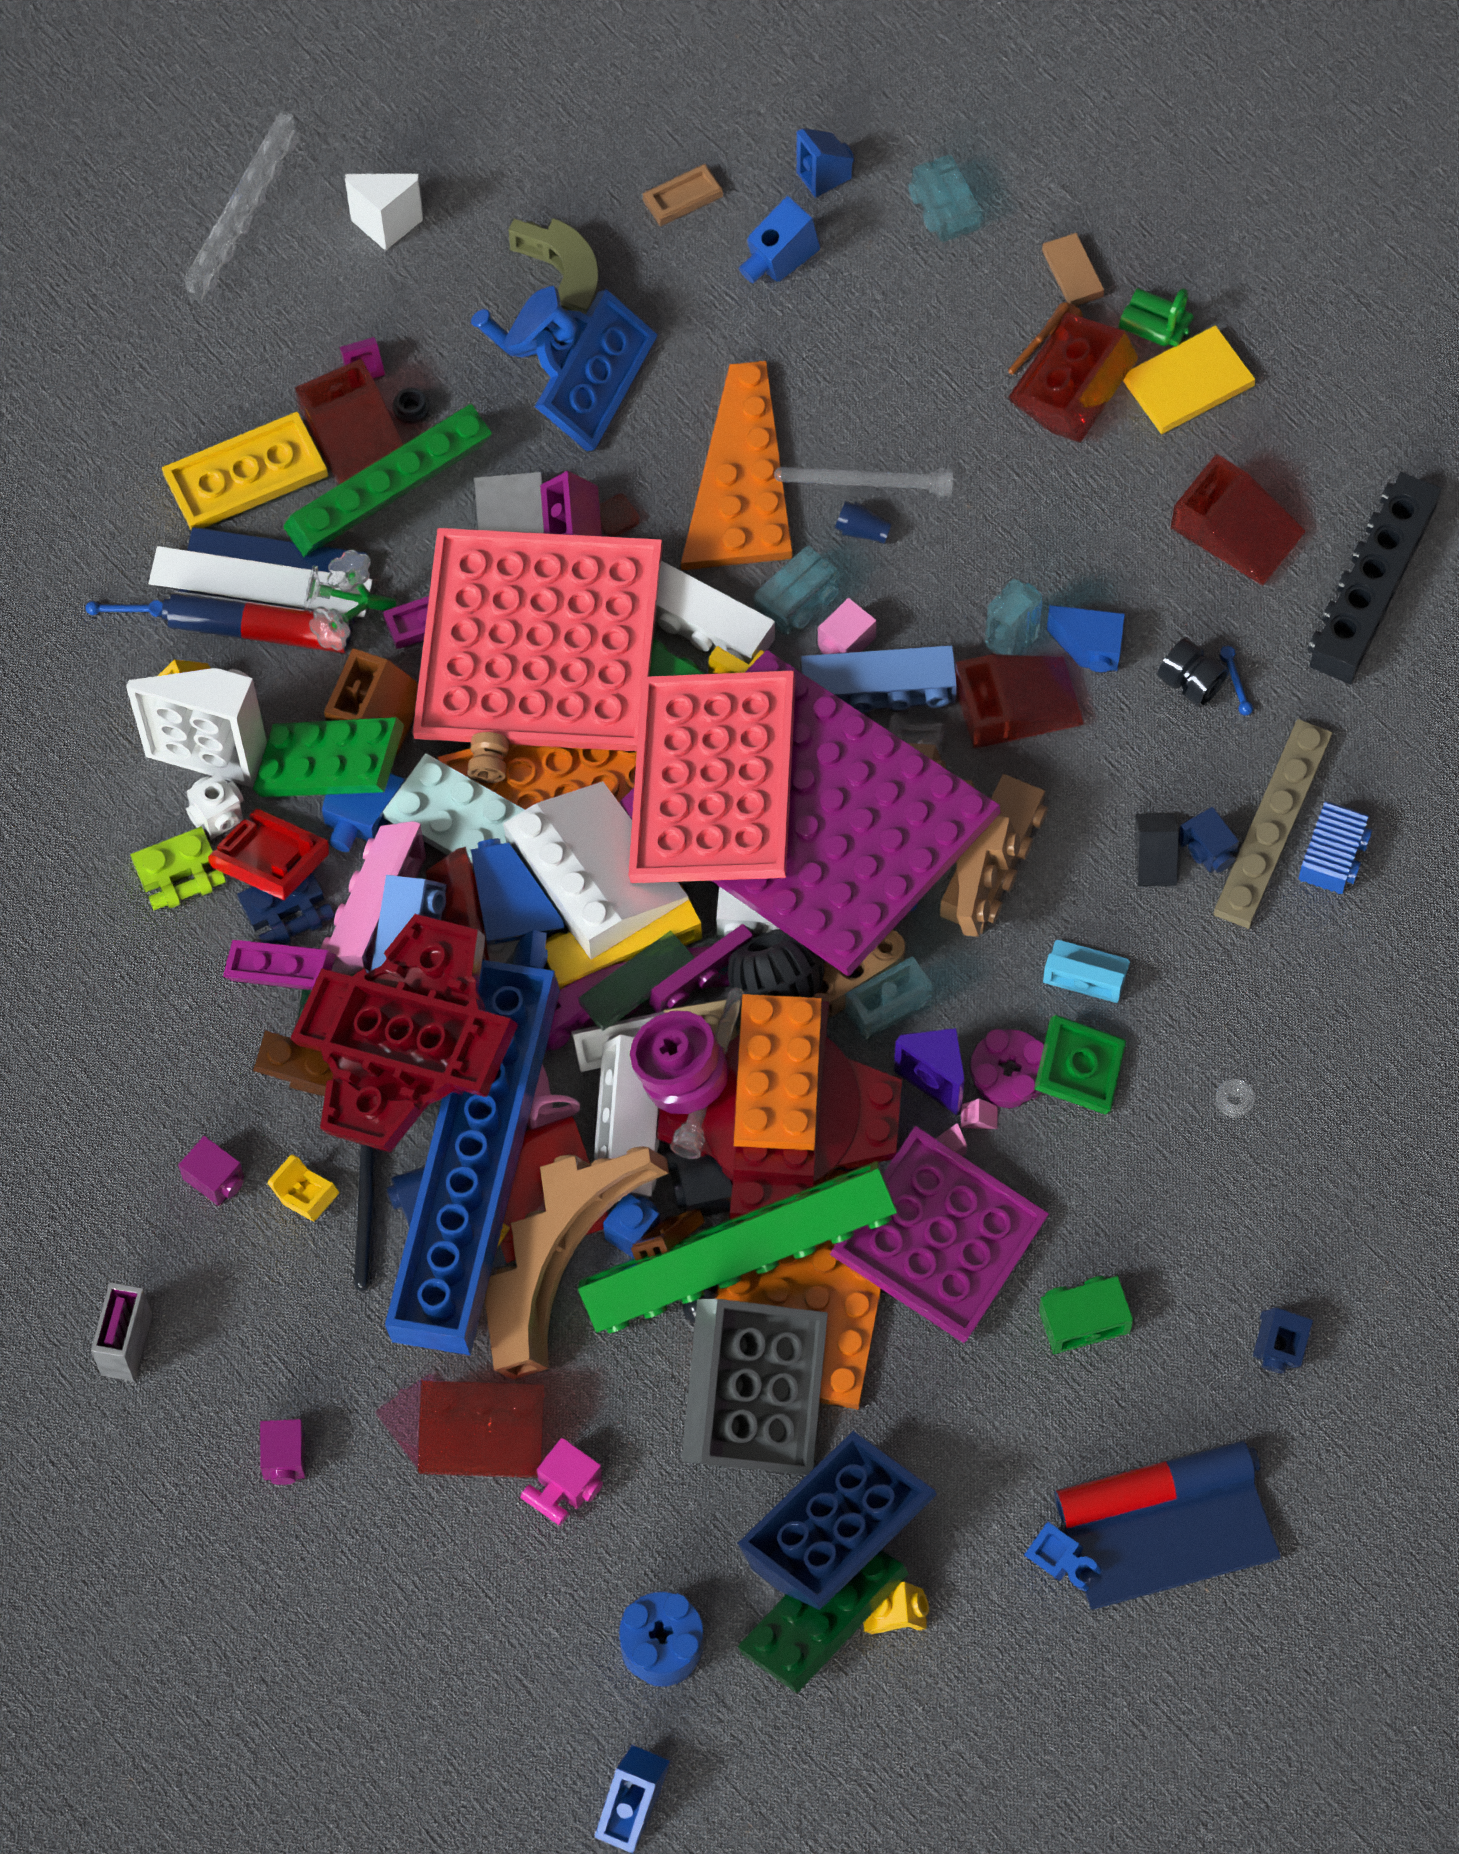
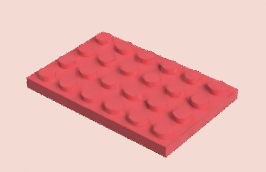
M794 671L642 677L628 874L631 883L786 878L796 684Z

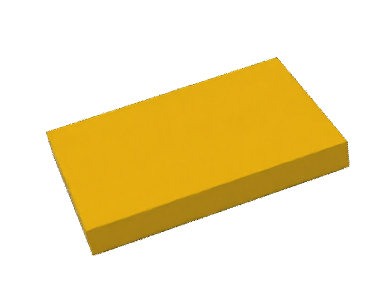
M1216 325L1182 342L1177 347H1173L1123 373L1122 381L1161 434L1250 389L1255 384V378Z

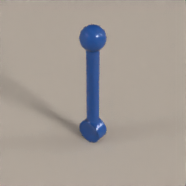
M155 600L149 605H109L89 601L85 609L92 616L97 615L99 612H150L152 616L159 617L162 615L163 603Z
M1224 646L1220 651V659L1226 662L1240 701L1238 710L1241 715L1248 716L1253 712V705L1246 699L1234 663L1235 650L1231 646Z

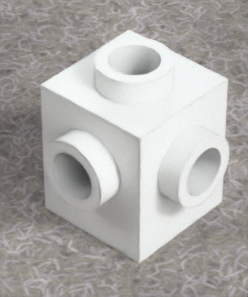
M220 772L212 777L201 778L193 784L191 789L187 790L190 806L186 807L187 814L197 828L202 826L210 840L232 829L243 820L240 803L244 801V798L237 785L233 781L227 783Z

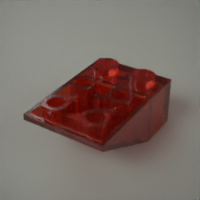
M362 359L294 387L298 410L339 485L403 446L381 394Z
M1218 454L1214 455L1174 505L1170 527L1262 586L1265 585L1305 534V530L1247 472Z
M991 654L958 661L955 664L956 692L973 749L1081 726L1084 723L1064 657Z

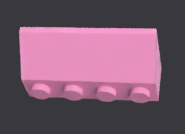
M411 821L380 826L375 839L369 838L363 853L365 862L361 871L356 870L350 880L349 892L351 894L347 903H341L336 911L334 918L335 930L331 937L327 936L324 939L320 948L336 954L332 971L349 976L355 975L364 968L369 972L371 971L386 875L417 878L426 858L420 823Z

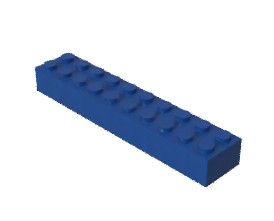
M482 960L478 989L485 1010L489 1013L511 1018L518 1026L487 1097L463 1091V1094L451 1092L442 1098L385 1322V1327L393 1343L470 1356L560 993L555 971Z

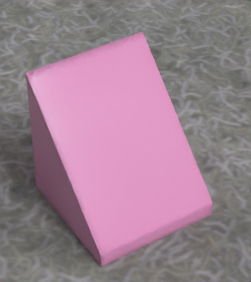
M982 1099L962 1104L961 1128L997 1129L998 1106Z
M955 1124L936 1138V1140L960 1156L966 1154L967 1144L958 1124Z

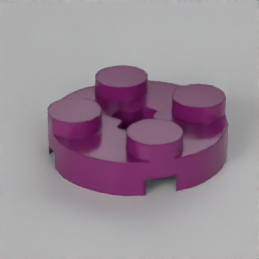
M991 1030L986 1035V1038L978 1043L971 1058L970 1075L975 1086L979 1089V1094L989 1103L1004 1108L1022 1106L1023 1102L1037 1098L1042 1092L1034 1090L1044 1044L1033 1036L1019 1030ZM1007 1061H1013L1021 1070L1020 1072L1013 1071L1011 1076L1004 1075V1068L999 1065L1007 1063Z

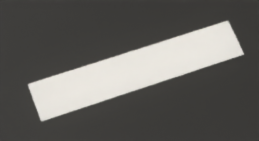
M159 546L156 549L149 584L339 614H345L359 605L358 602L320 594L316 591L318 586L360 594L347 575ZM358 577L370 592L372 579ZM364 610L363 612H361V613L358 614L357 616H358V617H365V612H366V610Z

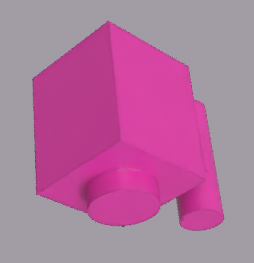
M561 1438L537 1468L538 1480L546 1486L545 1490L541 1493L529 1484L523 1490L520 1498L561 1526L568 1518L569 1512L559 1506V1502L564 1499L576 1509L585 1500L591 1502L603 1485L601 1481V1465Z

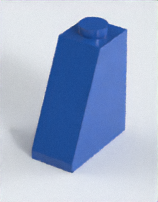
M499 838L488 839L478 842V848L470 849L488 946L521 940L533 929L547 935L564 932L563 919L510 843L501 844Z

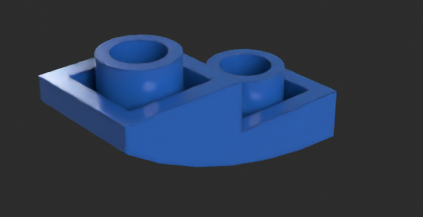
M534 929L527 933L514 949L513 964L543 969L548 957L547 949H545L547 934Z

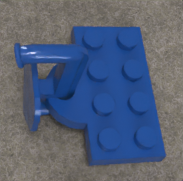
M549 286L540 289L524 304L509 333L491 318V313L487 309L477 311L471 319V324L474 327H478L508 355L522 358L537 353L541 366L550 376V380L537 401L535 408L587 452L596 449L658 336L656 332L607 289L597 293L586 315L580 311L562 308L559 291L556 287Z

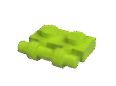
M202 826L130 854L145 893L159 887L161 888V892L148 896L153 911L165 906L171 909L180 905V900L198 893L204 896L213 892V887L226 883L221 871L214 870L207 874L204 869L212 867L209 864L208 856L213 851ZM189 875L194 877V879L176 886L172 884V882Z

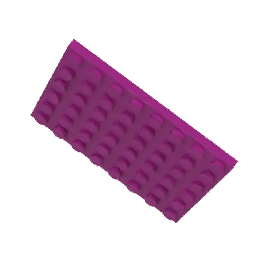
M766 650L746 672L794 671L796 678L786 878L711 881L849 977L1001 813L1000 805ZM634 788L619 802L631 819L633 815Z

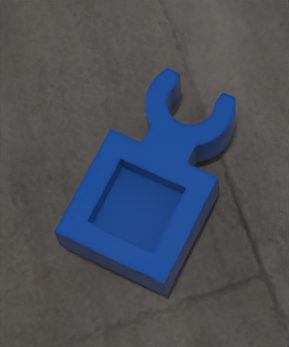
M1049 1522L1046 1523L1024 1554V1556L1059 1581L1068 1572L1070 1582L1082 1591L1089 1589V1586L1080 1579L1082 1570L1091 1568L1097 1573L1102 1571L1099 1564L1091 1558H1078L1084 1547Z

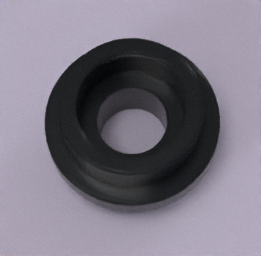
M405 388L394 398L393 412L401 422L408 424L418 423L429 413L430 406L427 396L416 388ZM410 405H414L417 407L412 410L406 409V407Z

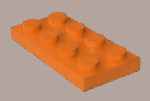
M742 994L734 1146L814 1150L822 998Z

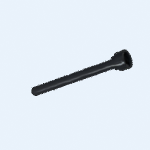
M360 1144L354 1286L358 1291H366L370 1287L376 1148Z

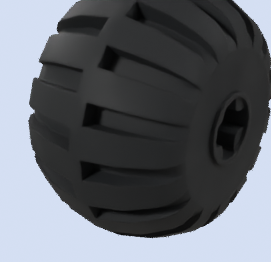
M781 929L771 930L752 938V940L732 953L728 966L729 986L740 1004H742V994L811 998L820 990L825 972L824 961L821 957Z

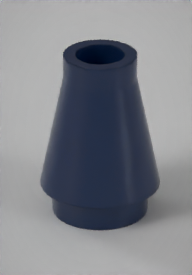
M845 501L835 529L842 531L844 536L878 541L884 544L892 523L885 521L857 501L854 504Z

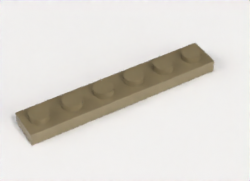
M1299 719L1296 720L1216 904L1214 916L1250 929L1331 741L1333 732Z

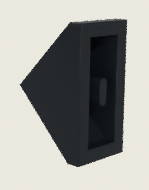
M1174 813L1135 814L1138 886H1176L1179 831Z

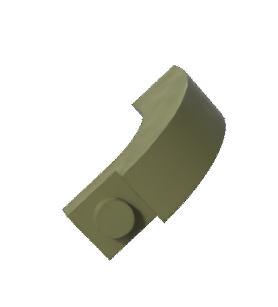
M554 218L548 229H544L534 222H523L513 219L508 230L510 250L548 262L557 268L563 276L558 288L562 308L580 311L586 315L599 292L597 262L587 241L575 229Z

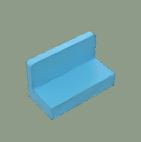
M1056 940L1051 954L1049 953L1043 983L1118 1003L1130 961L1127 958Z

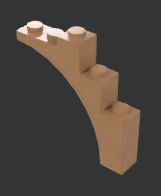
M908 743L946 769V763L944 760H941L936 745ZM963 780L974 787L973 781ZM997 816L956 861L959 881L956 917L965 936L979 937L982 922H987L989 918L990 903L988 895L990 888H995L997 870H1010L1012 857L1017 856L1019 853L1020 835L1015 833L1010 817Z
M641 1146L631 1148L627 1151L626 1155L614 1159H597L591 1165L575 1155H562L555 1158L554 1163L540 1167L546 1211L530 1212L525 1215V1219L511 1223L517 1267L501 1268L496 1272V1275L490 1276L485 1295L495 1371L511 1379H517L549 1369L547 1337L551 1307L560 1278L575 1248L592 1225L617 1201L639 1186L668 1174L667 1158L649 1147Z

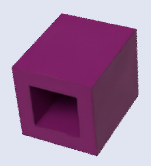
M205 1136L199 1140L178 1164L182 1179L218 1206L226 1198L231 1199L243 1185L244 1174L241 1163Z
M301 1419L260 1421V1469L264 1481L271 1480V1483L276 1485H288L294 1483L295 1479H305V1431Z

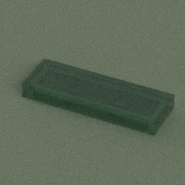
M670 930L578 998L579 1005L599 1028L604 1031L651 996L652 988L695 957Z

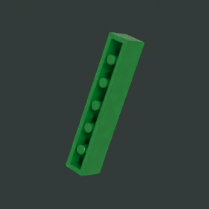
M471 403L290 515L283 528L302 556L306 557L475 452L485 444L492 433Z

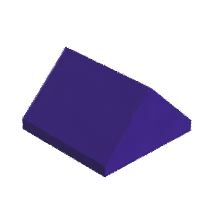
M956 1028L900 1035L895 1045L894 1072L952 1113L958 1115L962 1109L965 1079Z

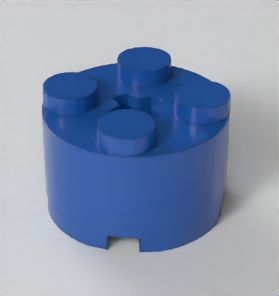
M655 1592L644 1595L625 1609L620 1623L619 1638L622 1658L627 1669L633 1675L654 1686H671L685 1680L695 1669L703 1654V1628L696 1609L683 1595L668 1592ZM664 1634L667 1638V1643L660 1645L656 1635Z

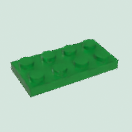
M397 717L273 723L253 791L260 797L385 792L404 724Z

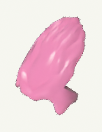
M543 1064L527 1125L530 1129L573 1116L580 1111V1103L574 1098L550 1094L549 1080ZM552 1102L570 1103L565 1107L552 1108Z

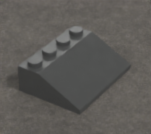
M697 1299L682 1463L808 1475L813 1470L827 1312L724 1299Z

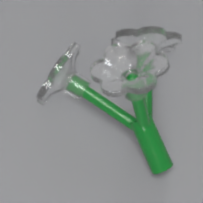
M348 550L342 554L341 558L333 559L328 566L330 571L327 577L328 584L320 582L318 566H312L303 606L304 609L309 610L310 604L316 597L330 599V596L358 602L359 604L345 614L340 613L334 608L328 610L323 606L317 607L313 611L314 618L310 620L309 627L317 635L318 643L324 648L332 647L337 651L342 650L346 646V638L350 636L348 621L367 608L386 611L396 607V600L394 598L370 594L363 583L369 579L370 573L368 568L371 565V560L366 554L358 555L355 550ZM357 588L360 594L351 593V591Z

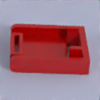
M254 809L249 814V820L243 819L217 845V850H214L208 856V861L214 869L285 901L329 855L328 840L260 809ZM299 857H301V859L295 864V866L288 872L287 869H288Z

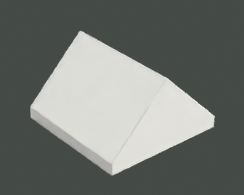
M345 174L351 221L383 249L388 250L423 221L418 174Z

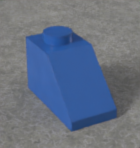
M805 128L797 131L796 173L815 198L852 179L854 156L846 143L841 144L831 132Z
M1049 605L1047 631L1080 667L1089 668L1095 672L1118 671L1125 614Z
M631 1745L616 1768L594 1836L595 1838L634 1853L660 1795L670 1760Z

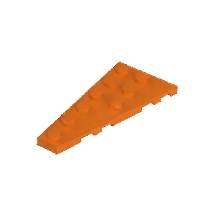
M766 361L729 365L681 560V570L792 559V547Z

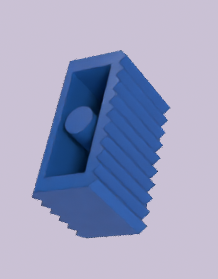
M1325 801L1305 854L1298 879L1301 882H1307L1316 887L1328 889L1331 892L1335 891L1337 894L1343 893L1346 882L1354 884L1361 862L1355 861L1358 849L1366 851L1373 831L1366 828L1369 815Z

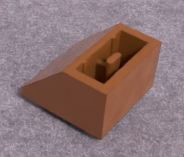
M352 648L324 710L325 720L397 717L404 724L396 755H399L414 721L419 683L388 659Z

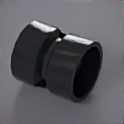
M1186 637L1180 640L1167 654L1160 665L1157 676L1174 689L1182 687V695L1199 708H1202L1221 689L1228 677L1229 668L1213 656L1204 658V650Z

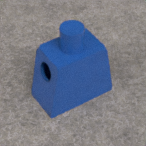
M789 196L784 198L749 235L747 242L751 256L739 266V270L751 283L757 281L765 272L774 281H781L820 250L813 219Z
M390 774L385 792L326 795L322 808L324 823L327 827L334 829L328 843L336 850L349 852L356 837L368 841L369 838L375 839L380 826L389 824L390 821L384 819L383 811L403 785L405 779Z

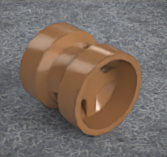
M493 732L474 734L471 738L470 749L473 753V758L468 762V776L484 783L503 781L506 777L507 766L504 762V757L507 756L509 751V739Z

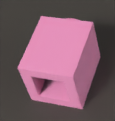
M848 598L818 627V646L823 654L862 652L876 638L877 620Z

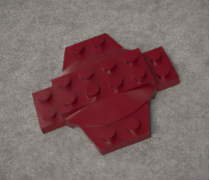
M414 914L385 950L384 955L387 959L380 967L370 972L364 968L353 976L321 968L290 1038L299 1046L321 1051L323 1060L329 1064L330 1070L333 1073L332 1080L326 1082L320 1124L321 1130L328 1135L392 1152L429 1104L444 1098L451 1092L463 1094V1091L483 1097L488 1096L518 1024L511 1018L486 1012L482 998L478 993L485 942L484 934L477 929Z
M821 1001L814 1150L734 1146L740 1034L722 1048L727 1057L730 1072L726 1087L715 1101L704 1109L689 1114H671L660 1109L657 1139L702 1157L706 1154L714 1157L722 1167V1172L733 1181L730 1219L826 1181V1176L837 1167L845 1166L846 1169L860 1167L876 1161L892 1160L896 1155L902 1080L846 1058L835 1043L826 1037L829 1001Z

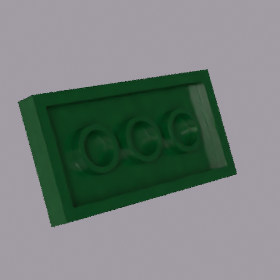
M880 1550L820 1610L786 1594L737 1647L744 1657L798 1694L909 1573L902 1563Z

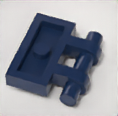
M312 872L285 901L254 886L237 894L238 901L254 932L268 925L271 929L258 935L261 943L285 945L291 942V937L308 929L311 932L320 929L323 922L335 917L329 903L317 909L312 906L324 900L323 892ZM298 911L301 912L302 916L284 924L281 919Z

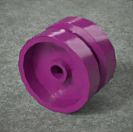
M670 1011L655 1016L641 1027L632 1041L629 1054L632 1068L638 1079L642 1082L648 1097L658 1108L671 1114H689L704 1109L719 1097L727 1085L730 1072L727 1057L717 1042V1038L710 1025L703 1017L689 1011Z

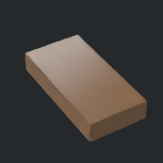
M706 164L643 193V201L660 227L723 197V189Z
M1076 233L1043 244L1042 252L1067 303L1078 306L1104 296V288Z

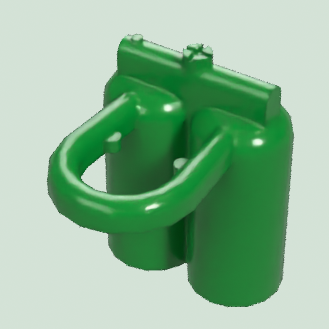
M1182 287L1173 302L1137 288L1130 304L1123 311L1118 328L1161 346H1168L1170 344L1177 347L1184 334H1189L1190 329L1188 327L1194 320V315L1185 311L1189 294L1188 290Z

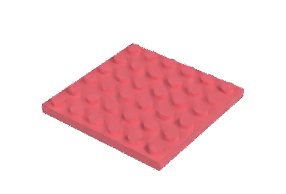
M438 528L413 724L414 739L471 742L474 734L493 732L505 736L509 739V744L637 751L642 677H650L663 549L662 540Z

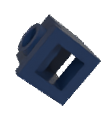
M1213 806L1180 826L1178 837L1180 846L1184 847L1188 844V849L1193 859L1198 864L1203 863L1210 873L1214 870L1217 873L1222 872L1235 861L1239 841Z
M1277 1307L1261 1311L1260 1319L1262 1322L1253 1357L1263 1360L1262 1368L1276 1373H1285L1286 1368L1301 1367L1313 1320ZM1276 1338L1280 1341L1279 1350L1274 1349Z

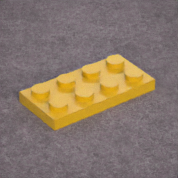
M298 412L162 467L163 475L190 530H192V527L203 529L328 476L327 468Z

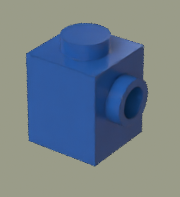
M627 1194L619 1201L603 1222L605 1240L634 1259L635 1257L631 1251L632 1245L660 1223L657 1207L645 1197L639 1196L635 1198L631 1194Z

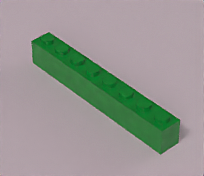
M878 1161L688 1236L668 1252L661 1253L660 1251L655 1256L649 1257L647 1255L637 1261L634 1258L579 1280L578 1291L596 1333L605 1329L608 1333H614L629 1326L630 1319L642 1314L646 1319L652 1318L667 1310L666 1305L680 1299L683 1304L695 1301L704 1296L703 1290L715 1285H719L720 1289L730 1287L742 1280L741 1275L756 1270L757 1274L770 1271L779 1265L778 1260L793 1255L795 1259L805 1257L817 1250L815 1245L831 1240L832 1244L845 1241L854 1236L853 1230L868 1225L870 1229L885 1225L892 1220L890 1215L897 1213L896 1204Z

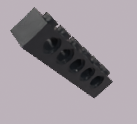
M1401 471L1395 484L1387 483L1380 499V503L1384 504L1380 513L1373 512L1365 532L1370 535L1366 543L1358 542L1351 559V562L1355 563L1352 572L1344 571L1336 590L1341 594L1337 602L1330 600L1324 612L1322 621L1326 622V625L1322 632L1316 630L1310 640L1307 649L1308 652L1312 653L1310 668L1352 684L1437 508L1442 488ZM1395 515H1403L1408 519H1399ZM1380 544H1388L1391 545L1393 548L1387 549L1382 547ZM1372 573L1379 576V578H1370L1366 574ZM1359 603L1362 604L1365 608H1356L1351 604ZM1345 633L1351 638H1341L1336 634Z

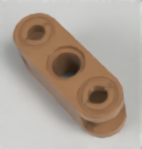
M892 930L855 969L862 974L858 978H849L828 962L824 963L825 972L822 986L811 998H822L821 1001H829L828 1018L890 981L901 972L904 966L905 942L902 936Z

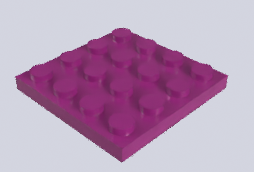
M915 1126L883 1173L895 1201L897 1213L890 1215L892 1220L880 1227L870 1229L868 1225L853 1230L854 1236L836 1243L830 1255L965 1344L1049 1213Z

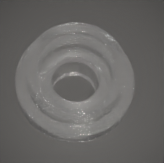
M1239 1079L1223 1082L1218 1087L1215 1095V1103L1218 1110L1231 1118H1240L1247 1115L1252 1110L1255 1102L1253 1089L1246 1082ZM1235 1095L1238 1096L1242 1102L1238 1105L1231 1104L1227 1098Z

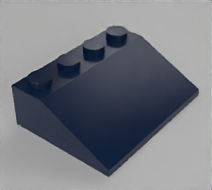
M852 1431L737 1544L752 1570L778 1591L820 1610L937 1493L914 1474L855 1431Z

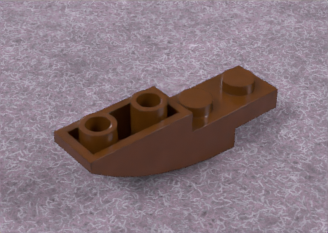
M265 1030L253 1071L290 1082L289 1088L325 1096L326 1082L332 1080L333 1073L330 1070L329 1064L323 1060L322 1052L299 1046L290 1040L289 1037Z

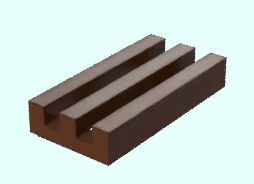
M700 1209L672 1215L660 1222L632 1245L631 1251L635 1260H641L647 1255L649 1257L655 1256L660 1251L661 1253L670 1251L705 1222Z

